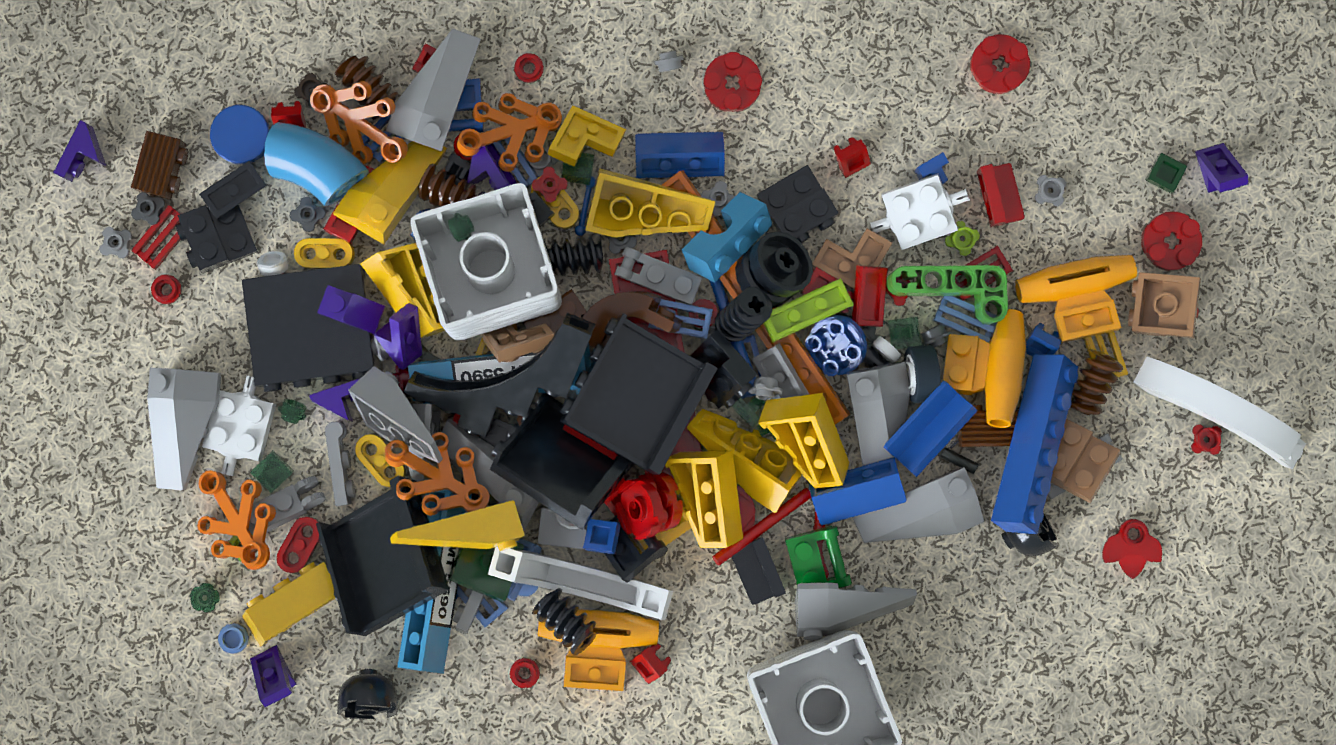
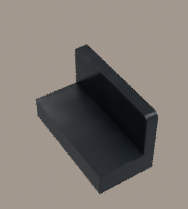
M248 161L199 195L215 218L218 219L267 185L251 162Z
M763 537L755 539L732 556L752 605L786 594Z

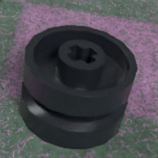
M779 231L767 233L738 259L735 267L736 279L742 292L749 287L762 289L770 297L772 308L783 305L793 295L803 290L810 283L813 275L812 260L807 249L795 237Z

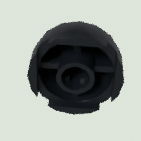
M1045 514L1040 523L1038 534L1006 531L1001 534L1008 548L1012 549L1015 547L1018 552L1026 556H1039L1058 547V543L1053 542L1057 539L1056 534Z
M362 669L359 671V675L350 677L341 686L337 702V714L340 715L345 711L346 718L359 720L375 719L372 715L379 714L380 712H387V718L392 717L398 712L397 690L388 678L377 675V670Z

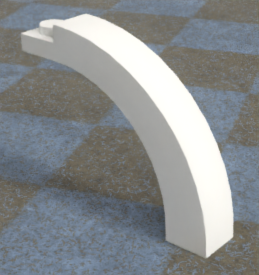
M1147 356L1133 382L1150 395L1188 409L1232 431L1263 450L1287 468L1293 469L1303 453L1306 443L1300 439L1301 435L1290 426L1230 391L1180 368Z
M495 547L488 575L514 583L533 585L551 590L561 588L564 593L603 602L660 620H666L673 595L672 590L651 585L637 579H632L627 583L615 573L516 548L499 551V548Z

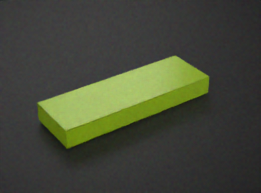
M840 278L772 309L771 316L764 323V326L772 343L827 317L844 311L854 304Z

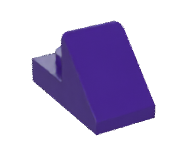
M81 120L53 172L70 182L73 181L74 177L78 178L85 167L83 159L85 156L106 166L94 128Z
M493 143L482 146L480 151L472 156L468 184H478L489 176V183L493 190L518 183L511 172L503 171L499 167L500 154Z
M1224 143L1195 151L1208 193L1217 190L1221 193L1248 185V174Z
M327 285L317 313L375 334L386 306L357 294Z
M410 303L394 313L389 318V322L374 334L381 346L402 370L422 355L418 307Z
M359 379L309 395L310 400L353 422L346 399L350 398L351 402H354L348 390Z
M277 645L250 658L259 700L265 707L292 694L291 687L297 684Z

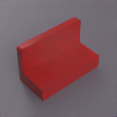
M1011 163L997 166L992 164L981 166L976 172L990 227L1023 220L1025 215Z

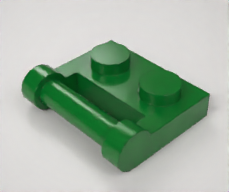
M836 525L785 538L797 585L800 583H838V588H842L852 584L851 576L846 573L837 539L839 531ZM823 539L826 540L835 577L827 579L817 541Z

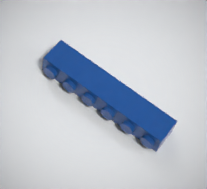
M1064 354L1033 355L991 518V522L1006 532L1038 534L1040 523L1043 520V510L1047 494L1050 492V482L1054 466L1058 460L1057 454L1061 438L1064 435L1068 410L1071 407L1074 384L1078 379L1079 367Z

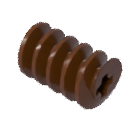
M356 55L345 60L335 71L336 77L342 78V84L345 87H352L353 84L360 81H366L370 84L372 94L367 99L357 100L360 105L375 104L378 100L385 97L392 99L395 103L399 96L398 92L388 95L387 92L392 86L390 83L380 85L384 78L383 74L372 75L377 68L375 65L365 67L369 60L368 56L358 58ZM359 86V92L364 95V90ZM383 103V109L387 112V106ZM374 116L372 117V120H376L380 116Z
M433 163L426 169L419 182V198L423 201L429 200L433 206L439 205L441 207L477 196L475 195L476 185L473 184L468 190H465L466 180L462 179L456 185L457 176L455 174H451L446 180L445 169H441L436 175V165ZM485 191L480 192L478 196L485 194Z
M1093 349L1089 350L1096 357L1085 358V361L1091 367L1090 369L1080 368L1079 371L1085 376V379H1077L1075 382L1080 389L1073 390L1072 396L1075 400L1071 401L1070 407L1089 416L1102 413V408L1098 404H1105L1107 398L1104 394H1110L1113 390L1108 383H1116L1118 377L1113 372H1121L1123 370V366L1116 359Z

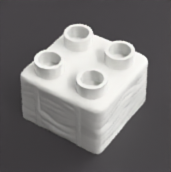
M518 183L470 199L416 214L411 218V228L434 298L433 301L440 324L454 340H465L552 313L560 308L562 300L528 190L524 184Z
M843 630L826 636L823 639L810 642L770 658L767 661L758 663L747 672L750 689L772 745L902 744L899 730L882 692L862 637L855 631Z

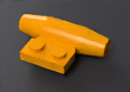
M1132 255L1096 256L1050 266L1015 280V291L1020 303L1057 301L1054 318L1060 340H1062L1061 343L1120 330L1121 325L1114 299L1112 300L1104 290L1136 278L1137 267Z
M1008 309L1005 318L997 322L990 344L979 338V336L950 334L948 337L943 381H946L957 393L963 395H972L985 390L987 424L993 427L1006 428L1011 426L1021 394L1026 354L1024 314L1018 310Z
M578 609L575 614L576 616L585 612L588 615L584 622L585 625L591 621L596 622L593 632L597 635L593 642L578 655H573L570 650L568 651L565 660L564 687L624 691L626 660L621 648L657 645L659 621L625 612ZM545 622L538 623L539 637L562 642V639L555 638L553 635L554 630L548 631L546 629Z

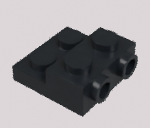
M808 165L757 194L758 199L766 204L771 221L777 231L788 233L801 243L811 238L808 233L814 229L819 228L820 231H823L835 224L834 218L839 214L824 188L822 189Z
M206 205L177 215L180 223L175 224L181 241L187 239L191 248L190 251L186 252L192 268L198 267L202 274L258 252L239 205L218 219L215 218Z
M718 329L690 355L701 363L708 362L718 368L704 393L706 398L714 403L718 409L723 405L727 409L753 387L749 382L758 375Z

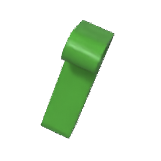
M902 266L891 272L887 277V289L895 296H974L975 316L982 324L990 325L999 322L1005 318L1008 311L1007 276L1005 271L999 266ZM957 273L966 277L967 286L965 288H960L956 285L955 275ZM986 273H990L996 278V286L994 288L986 285L984 281ZM927 274H933L937 278L938 284L936 288H930L925 283V276ZM901 275L903 280L916 278L915 282H910L903 286V288L901 283H896V279ZM987 303H992L997 308L995 318L987 315L985 311Z

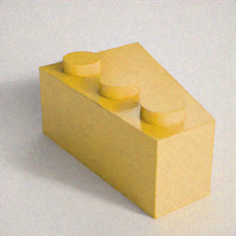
M416 243L377 252L360 263L395 312L408 303L418 307L421 339L445 331L440 324L433 301L434 298Z
M823 393L766 400L758 423L763 429L768 428L775 436V443L780 449L785 448L793 457L792 463L815 489L843 486L850 462Z
M733 450L679 452L670 456L665 466L666 468L670 467L679 490L676 492L677 494L681 493L688 510L685 512L700 548H727L742 540L743 533Z
M314 562L308 564L298 571L301 576L291 582L289 578H286L273 587L275 592L264 598L263 594H260L247 603L249 608L245 610L242 618L260 647L335 599L331 576L324 562L317 566Z

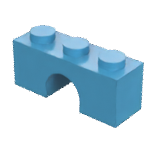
M741 192L721 210L727 228L725 232L712 235L701 230L682 249L689 270L714 283L772 225L766 204Z

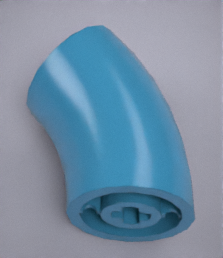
M277 122L272 125L268 132L264 151L265 165L268 173L273 178L283 179L301 186L313 194L324 206H330L343 198L352 186L368 174V169L350 151L331 138L314 130L298 125Z

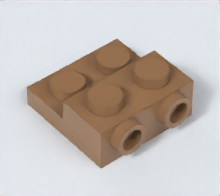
M1139 272L1138 280H1134L1132 285V297L1136 298L1135 308L1130 309L1128 316V326L1132 327V332L1142 335L1194 338L1201 278Z
M1066 419L1065 431L1061 438L1057 454L1058 460L1054 466L1051 483L1091 503L1119 457L1120 449L1094 437L1092 431Z

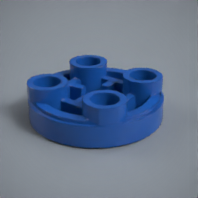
M247 105L229 106L219 112L212 122L210 128L211 144L216 153L230 163L243 165L248 161L252 163L264 156L265 142L270 127L266 118L253 107Z
M832 315L819 321L812 328L805 341L810 356L828 376L844 375L846 372L853 371L863 362L867 352V341L861 327L852 319L841 315Z

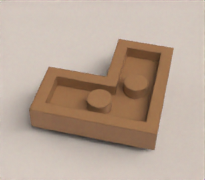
M868 228L863 233L852 253L826 239L812 262V266L821 269L836 279L841 278L845 286L854 290L856 265L879 267L892 242Z
M546 323L519 332L512 325L482 334L483 341L499 363L513 362L520 356L531 352L539 353L555 336Z

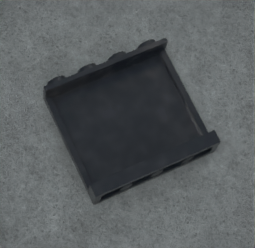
M361 264L242 279L255 386L264 387V392L282 390V384L293 383L294 388L312 386V380L323 379V384L341 382L342 376L352 375L353 380H357L375 366L370 332L317 313L327 285L366 298L364 279H366L365 270Z
M623 313L617 319L612 317L604 330V333L607 334L606 339L602 345L597 343L589 357L593 362L588 371L582 370L575 381L574 386L578 387L573 398L568 396L560 408L559 412L563 414L560 422L652 475H660L718 368L708 362L701 363L626 319L627 315Z
M542 393L535 405L536 408L530 407L526 417L522 418V424L520 426L515 424L509 431L506 442L500 440L491 453L494 460L490 470L583 530L634 464L619 455L613 460L563 430L565 424L560 422L563 414L559 412L563 404L556 400L555 396Z
M396 476L389 481L391 490L333 524L322 522L316 524L319 542L323 547L327 562L326 568L330 573L334 587V596L341 612V622L347 634L367 636L450 590L437 546L391 543L390 537L395 532L429 523L427 514L422 510L421 494L415 495L409 500H402L396 494V484L402 479L409 478ZM408 486L400 488V491L403 493H408L411 490Z

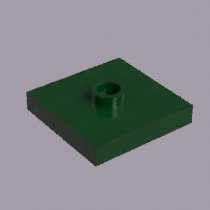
M516 542L517 546L514 548L523 550L524 545ZM459 548L448 578L452 582L500 602L506 601L512 584L511 581L488 575L495 548Z

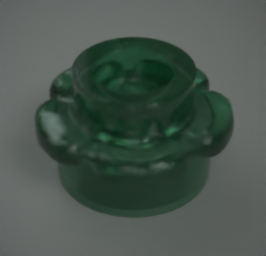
M455 213L454 217L448 220L449 229L458 242L467 240L471 237V233L474 232L473 223L467 215L462 216L459 213Z
M284 399L282 406H278V411L281 412V418L284 421L297 424L299 420L306 418L305 411L307 407L296 400Z
M202 583L199 587L196 586L192 589L190 600L192 607L196 611L208 613L216 608L220 595L217 590L213 589V585ZM203 595L207 596L206 601L202 599Z

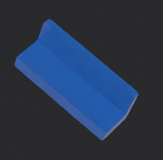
M723 132L643 133L635 135L636 178H668L684 170L688 177L725 176Z
M942 381L885 443L884 448L917 477L978 410L957 393L946 381Z
M895 457L847 470L843 486L815 489L809 483L811 498L820 525L841 521L907 501Z

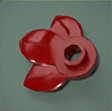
M1129 519L1121 524L1117 534L1110 536L1106 540L1102 550V558L1104 563L1119 561L1124 573L1129 578L1135 579L1142 572L1147 560L1150 562L1162 561V546L1156 538L1149 535L1145 523L1137 519ZM1135 528L1138 531V536L1132 540L1129 538L1128 532L1130 529Z

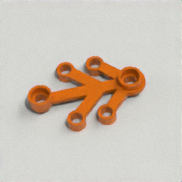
M360 81L353 84L352 87L335 90L327 84L314 88L310 96V103L315 111L324 114L330 133L329 138L343 147L347 146L350 141L353 149L352 154L363 165L372 160L373 152L368 146H364L360 132L381 146L383 158L390 163H395L407 155L408 146L403 139L399 137L391 138L365 120V118L378 115L380 117H387L393 114L396 107L392 99L385 97L378 100L375 104L349 109L341 102L353 98L358 101L369 98L372 94V88L368 82ZM359 86L364 90V95L359 92ZM383 103L387 106V112L383 109ZM337 115L344 120L347 132L340 129ZM337 135L341 137L342 143L338 141ZM360 151L364 153L365 160L361 157Z
M505 93L501 96L498 103L500 111L491 108L486 102L475 104L472 116L476 121L486 122L490 120L503 126L483 133H479L474 129H465L459 135L457 148L463 155L473 156L480 151L482 146L511 137L506 151L501 154L498 161L499 167L506 172L515 169L518 162L517 154L527 131L537 128L533 142L527 145L524 153L525 158L529 162L536 163L543 156V145L548 132L557 130L562 122V114L555 104L543 103L536 107L517 99L510 93ZM504 101H509L512 106L505 105ZM477 110H484L486 114L482 115ZM517 111L528 116V118L521 120L509 114ZM543 117H549L551 121H548ZM464 143H470L473 147H468ZM530 150H536L539 155H533ZM504 159H510L513 163L507 164Z
M437 432L432 435L435 441L441 439L445 442L444 445L437 446L443 458L440 463H437L438 468L409 452L408 445L401 440H393L386 445L385 460L389 465L393 467L407 465L429 478V480L412 482L409 479L400 480L396 484V494L400 499L409 500L415 495L447 489L456 495L439 499L438 496L429 494L423 498L422 510L425 514L432 516L436 515L439 511L462 507L467 512L487 507L489 492L476 481L473 468L474 452L470 448H460L456 453V463L462 468L463 484L453 477L447 451L449 439L445 433ZM393 448H401L402 452L394 454L391 450ZM468 455L470 460L462 461L460 456ZM408 486L411 490L408 493H403L400 491V488ZM476 493L480 497L477 500H471L468 496ZM432 501L437 506L431 509L426 507V503Z
M211 470L205 471L199 478V488L204 494L214 495L229 523L217 521L214 517L203 516L197 524L199 532L208 535L221 533L237 536L243 547L233 546L228 541L216 540L211 546L212 555L223 559L228 557L240 558L248 569H262L270 558V550L265 543L268 522H271L276 516L274 506L261 503L256 507L255 517L257 520L252 536L249 531L254 499L259 497L262 492L261 484L254 480H246L242 483V498L238 512L225 490L226 480L223 474ZM253 485V492L250 494L249 488ZM265 508H267L268 513L264 518L263 511ZM209 521V522H210V527H209V529L207 530V529H206V523ZM223 544L224 550H223V552L220 554L219 549H220V546ZM258 551V557L256 559L255 553Z

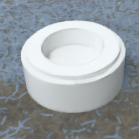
M279 251L267 252L257 260L259 272L263 276L280 275L289 267L286 255Z
M881 336L872 343V347L891 364L901 357L898 350Z

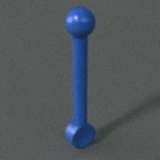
M587 176L584 180L586 191L579 225L575 227V234L578 236H583L586 233L584 225L591 191L596 183V179L593 176Z

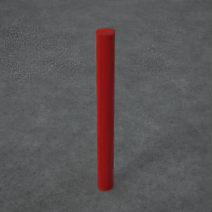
M804 488L782 504L776 513H770L743 533L742 540L721 549L713 555L714 562L720 566L811 499L810 491Z

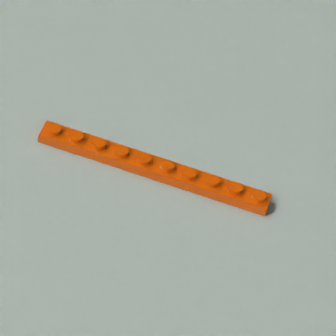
M684 170L679 171L662 184V186L701 197ZM712 213L709 228L704 232L712 235L725 232ZM700 231L688 232V234L693 239ZM737 261L719 278L733 299L742 292L736 279L735 267ZM764 324L755 330L767 349L780 343L809 395L823 393L835 425L850 415L848 409L795 333L772 343Z

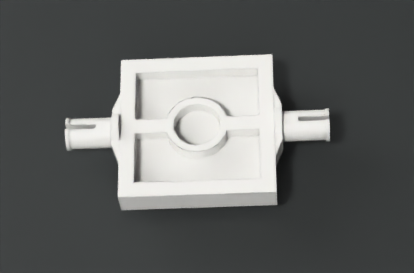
M938 173L884 192L881 196L887 209L886 218L870 222L871 228H873L872 231L875 233L891 228L897 236L901 250L958 231L953 215V206L970 201L968 192L964 189L949 195L943 187Z
M246 375L242 392L230 393L220 390L219 404L216 412H212L207 426L209 430L202 445L203 448L218 451L225 456L221 473L229 476H234L237 459L247 458L262 462L276 404L262 401L257 396H254L256 386L254 385V377Z

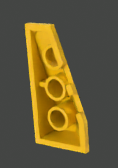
M411 141L407 144V155L403 159L395 163L385 161L352 186L333 214L373 239L385 244L418 195L419 182L430 164L438 165L447 150L446 147L439 151Z
M599 168L585 230L610 237L705 231L709 228L715 201Z
M701 409L687 426V429L708 451L733 450L736 482L751 498L774 513L778 511L803 475L792 463L793 457L785 448L780 449L775 442L762 437L763 432L753 429L752 432L741 429L735 421L705 409Z
M512 500L397 531L390 537L392 544L476 549L498 547L499 551H504L516 547V541L525 535L515 502Z

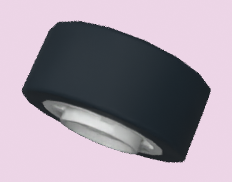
M932 345L911 346L905 351L904 361L909 381V398L914 403L924 402L941 384L939 359Z

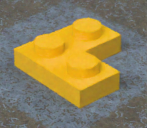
M572 105L551 143L547 155L575 167L587 145L613 157L624 137L626 129Z

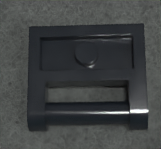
M617 515L610 520L620 524ZM620 527L615 554H604L621 579L628 583L651 562L664 556L668 548L663 541L653 536L643 539L648 548L642 552L630 534H627Z

